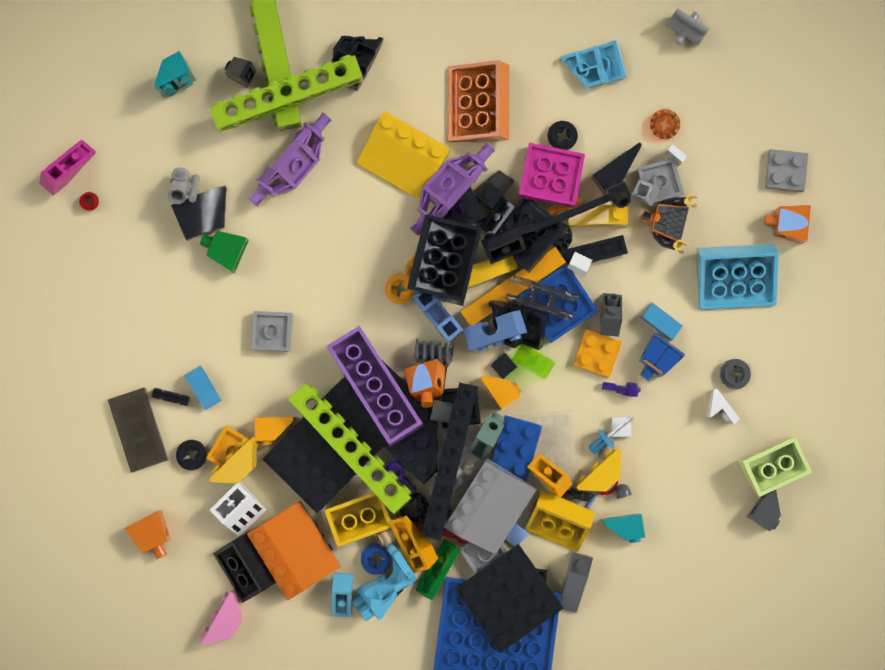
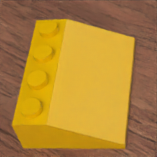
M384 111L356 164L420 200L422 188L445 163L450 154V148Z

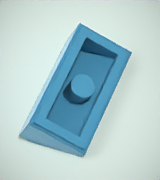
M653 303L641 316V319L670 341L675 338L682 328L680 323Z

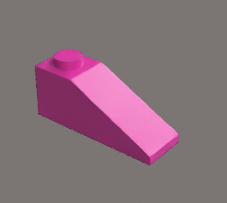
M81 139L41 171L39 184L54 196L75 177L95 155L96 151Z

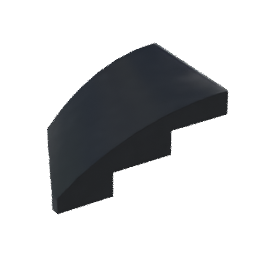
M341 36L333 48V59L331 61L334 63L340 61V58L343 56L355 55L363 80H365L381 48L383 38L365 39V36ZM339 69L336 71L335 75L338 77H342L345 75L346 71L343 69ZM363 82L349 86V88L358 91Z
M226 186L197 194V199L194 203L190 202L189 198H187L181 204L171 205L187 241L204 233L209 235L225 228Z
M494 300L489 301L488 305L492 307L494 315L493 324L496 331L497 322L495 317L514 311H521L527 333L521 334V339L510 342V339L504 340V345L516 348L524 344L536 350L542 348L548 319L547 313L518 304Z

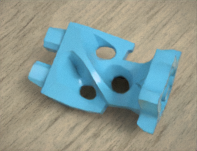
M393 544L387 548L388 553L393 559L392 575L388 579L386 575H383L371 583L362 586L357 590L360 596L352 601L365 621H368L373 616L381 620L404 588L418 581L414 572Z

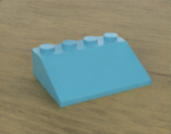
M775 245L697 248L700 310L776 306L779 252Z

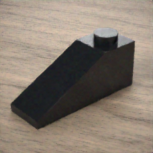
M640 142L593 174L592 180L603 195L607 194L606 188H608L611 182H623L642 146Z

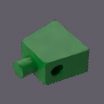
M216 231L213 238L204 234L200 245L209 248L206 256L235 273L249 240L243 236Z

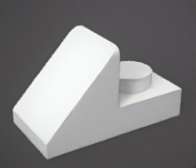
M718 389L710 391L707 418H711L721 411L720 416L726 423L735 424L741 420Z

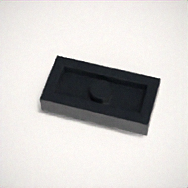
M501 197L480 227L487 234L500 233L518 208L504 197Z

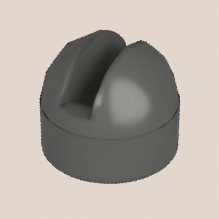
M620 484L616 487L615 494L617 499L632 495L630 488L626 484Z

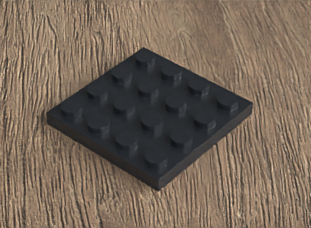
M519 543L455 588L499 653H502L564 609Z

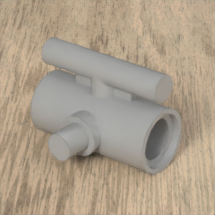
M678 8L674 12L666 26L677 32V38L674 41L677 45H681L683 41L688 39L699 46L708 32L709 28L697 21L700 16L698 12H693L691 16Z
M179 167L175 168L171 174L168 191L169 201L174 204H181L186 200L187 194H189V201L192 203L196 202L200 180L199 175H193L192 181H189L190 174L188 170Z

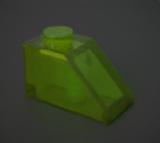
M524 344L520 345L512 358V361L544 380L556 363Z

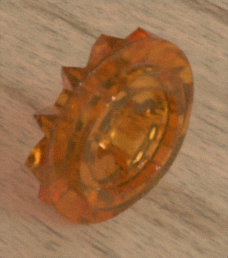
M661 109L651 117L650 129L653 135L660 139H670L678 133L680 119L672 110ZM667 117V124L670 125V127H666V129L662 131V125H660L659 122H663Z

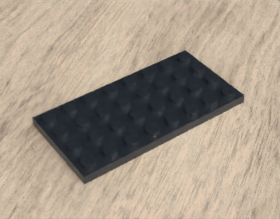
M383 361L414 411L417 412L422 407L421 402H418L411 396L408 384ZM344 376L321 400L326 399L332 406L330 410L334 415L337 413L341 415L345 420L343 423L347 429L353 428L359 435L357 440L360 443L365 442L372 449L369 453L374 457L387 441ZM328 414L320 417V423L327 424L330 421ZM305 417L262 459L317 514L356 475L354 470ZM340 428L335 429L333 432L334 438H340L343 435V430ZM347 444L346 451L349 453L354 452L357 448L356 444ZM362 457L359 460V465L364 467L370 459Z

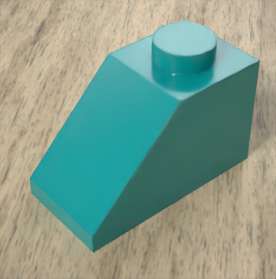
M640 513L601 519L605 526L623 539L629 540V543L641 542L640 538H645L643 519Z

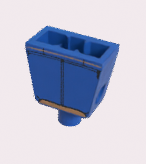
M654 333L639 360L645 365L639 375L647 381L651 379L654 373L662 377L685 354L659 334Z

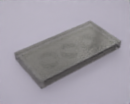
M143 387L108 399L131 473L168 461L169 459L146 388Z

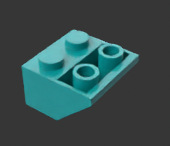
M180 51L166 57L161 62L154 87L162 97L173 96L177 90L182 87L184 89L188 88L196 81L194 74Z

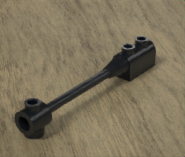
M613 181L606 188V195L539 223L514 227L507 225L503 227L500 233L486 234L481 243L490 264L526 250L524 242L549 226L607 202H610L612 206L616 205L618 208L628 206L631 195L624 181L620 183Z

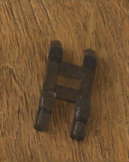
M516 275L512 276V283L531 289L528 299L508 293L505 298L506 301L572 320L573 313L555 308L554 303L557 296L577 302L579 299L578 294ZM538 291L549 294L546 305L535 302Z

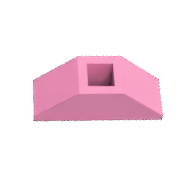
M232 590L229 594L226 592L220 602L223 605L220 611L216 609L211 617L213 623L210 628L206 627L201 637L204 639L201 644L208 645L229 639L235 634L243 620L236 591Z

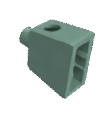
M493 413L491 417H486L467 453L485 461L504 427V424L501 423L503 417L500 414Z

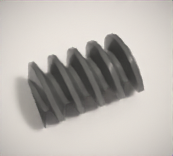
M416 338L414 351L416 363H419L421 358L423 363L429 359L430 361L438 359L442 364L445 361L446 366L449 367L453 358L454 344L449 348V344L446 342L444 347H442L441 342L438 341L437 345L434 346L431 340L429 345H427L425 339L419 344Z

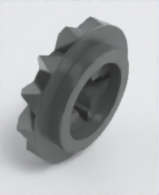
M731 359L723 364L719 376L722 383L728 388L741 389L748 384L751 371L744 361ZM733 369H736V372L743 373L737 376L736 383L733 376L727 375L733 372Z

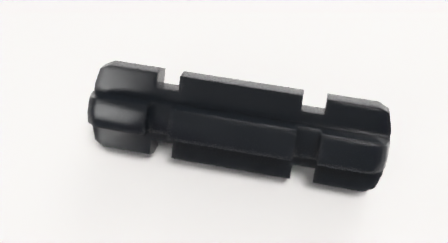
M154 388L152 392L153 398H162L164 401L179 403L184 406H188L190 397L187 395H180L179 393L167 390L163 391V389Z

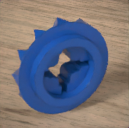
M376 543L367 546L361 554L362 567L370 574H382L391 565L392 558L387 548ZM376 551L379 557L385 558V560L378 562L377 567H375L374 561L368 560V558L374 557Z

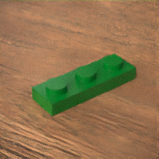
M444 539L436 553L438 560L430 569L426 570L416 591L426 598L433 600L461 549Z

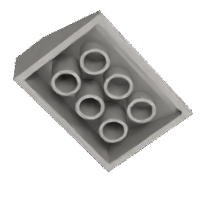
M487 458L450 516L445 528L496 555L537 489Z

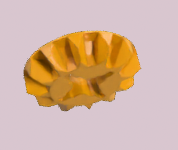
M395 274L387 280L385 293L390 301L395 304H405L412 299L415 292L407 289L409 276ZM401 281H403V288L408 290V292H401L399 297H397V290L392 287H399Z

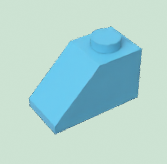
M334 573L332 616L351 617L353 574Z

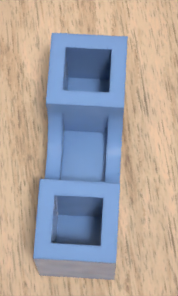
M420 293L412 296V300L448 343L463 332L462 327L447 312L438 299Z
M514 311L495 317L497 322V331L495 333L490 330L488 322L464 328L463 331L469 351L477 349V352L488 350L489 345L493 344L494 347L505 344L504 340L510 339L511 342L521 339V334L527 333L521 311Z

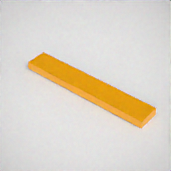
M554 247L530 273L523 268L460 312L470 326L475 325L493 313L492 307L488 305L489 301L510 302L566 264V261L557 248Z

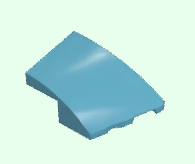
M617 40L560 57L586 88L627 77Z

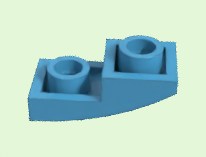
M201 365L184 375L204 410L222 401Z

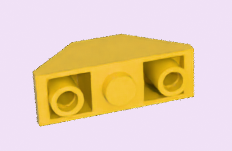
M252 437L250 440L245 438L238 445L240 449L236 453L232 451L225 458L227 462L223 466L219 464L211 471L213 476L209 480L220 483H239L256 467V438Z
M618 448L615 451L611 449L604 455L606 460L601 464L597 462L590 468L592 471L587 477L583 475L577 480L578 486L575 489L577 491L606 492L621 478V450Z

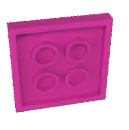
M529 142L518 197L575 208L585 154Z

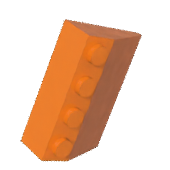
M500 60L449 66L448 141L494 142L509 140V65Z
M301 500L247 533L287 600L295 597L341 567Z

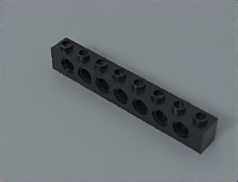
M459 382L421 535L423 537L441 541L478 391L477 386Z

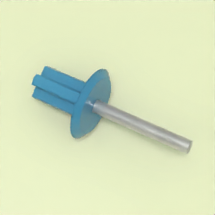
M629 416L609 434L598 429L600 437L589 445V450L596 455L607 445L614 448V442L611 437L634 419L633 416Z

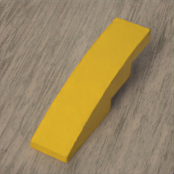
M512 255L493 264H490L489 260L474 264L468 289L517 270L518 266L514 256Z

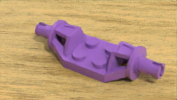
M322 112L313 125L304 122V127L293 137L295 139L275 164L272 167L268 166L261 177L255 179L259 183V187L248 198L255 206L258 207L268 194L276 197L277 194L296 189L320 161L321 144L325 140L321 132L332 121L325 113ZM311 135L315 136L312 148L307 145ZM276 179L282 182L274 187L269 186Z
M485 143L476 155L467 152L464 156L448 159L424 185L421 192L420 206L417 208L421 216L410 227L417 236L421 233L425 214L440 218L444 217L467 189L476 182L481 173L488 170L484 162L495 152L491 145ZM471 161L474 163L467 171L461 167ZM431 200L435 204V206L433 207L431 212L428 213L426 210Z

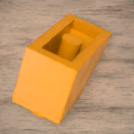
M486 375L480 377L501 410L521 397L519 395L521 390L516 382L512 384L510 380Z
M295 417L255 418L256 441H260V445L272 444V440H278L295 422Z
M541 453L527 466L534 476L559 498L573 485L569 475Z

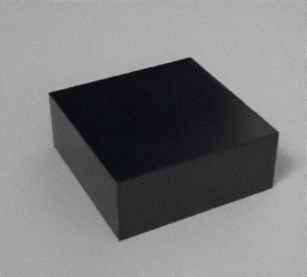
M506 353L490 365L502 379L517 368Z

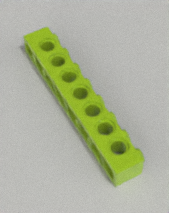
M355 55L343 56L340 58V61L334 63L332 61L326 62L318 69L309 68L304 71V74L298 76L296 74L290 75L281 82H270L267 87L251 89L250 93L245 95H234L231 97V100L226 102L224 100L215 102L209 108L217 130L221 133L363 82V76ZM343 69L346 73L344 76L338 77L335 75L336 71ZM320 76L328 78L325 83H319L317 80ZM307 82L310 85L306 90H302L299 88L301 83ZM284 89L291 90L289 96L281 95ZM272 95L273 100L271 102L265 103L263 101L265 96ZM248 102H255V106L252 109L245 108ZM236 108L237 112L235 115H227L229 109Z
M306 383L303 384L288 400L395 515L412 499L409 496L412 492L404 484L400 486L396 482L398 477L391 470L387 472L382 467L385 463L378 456L374 458L369 453L372 449L365 442L360 443L357 440L359 435L352 427L349 429L343 424L345 420L339 413L334 415L330 410L332 406L326 399L321 400L317 396L319 392L312 384L310 386ZM311 400L317 401V406L313 410L307 408V403ZM324 414L330 416V421L327 424L320 423V417ZM337 428L343 430V435L340 438L333 437V432ZM349 443H355L357 446L356 450L352 453L346 451V446ZM362 457H368L370 463L366 467H361L359 460ZM380 471L383 473L381 481L377 482L372 479L374 472ZM390 485L395 486L397 489L393 496H388L385 492L386 488Z

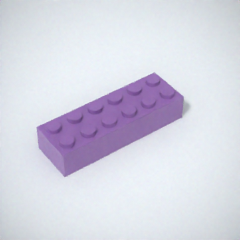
M360 325L327 345L329 352L390 447L423 426V423Z

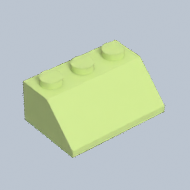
M796 437L786 438L738 461L746 479L758 497L812 473Z

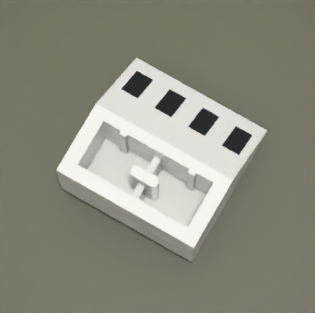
M242 482L235 484L210 509L222 524L239 537L267 510Z

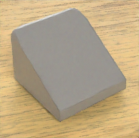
M638 180L631 197L652 206L659 193V188L654 184Z

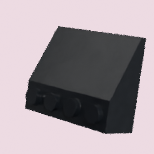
M425 214L407 289L447 303L464 306L482 227Z

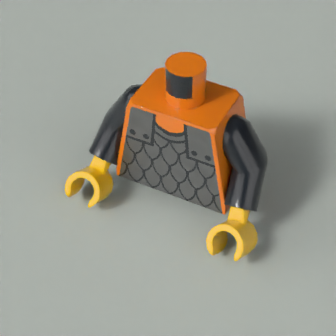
M690 194L687 197H674L658 204L654 213L643 211L641 221L651 224L650 233L653 234V238L661 247L672 250L676 249L680 254L684 253L680 246H687L681 240L689 210L687 205L694 208L697 207V204H691V200L698 198L697 196Z

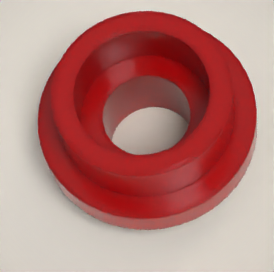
M86 192L81 195L79 203L84 210L93 211L99 205V198L93 192ZM88 199L93 200L91 205H87Z

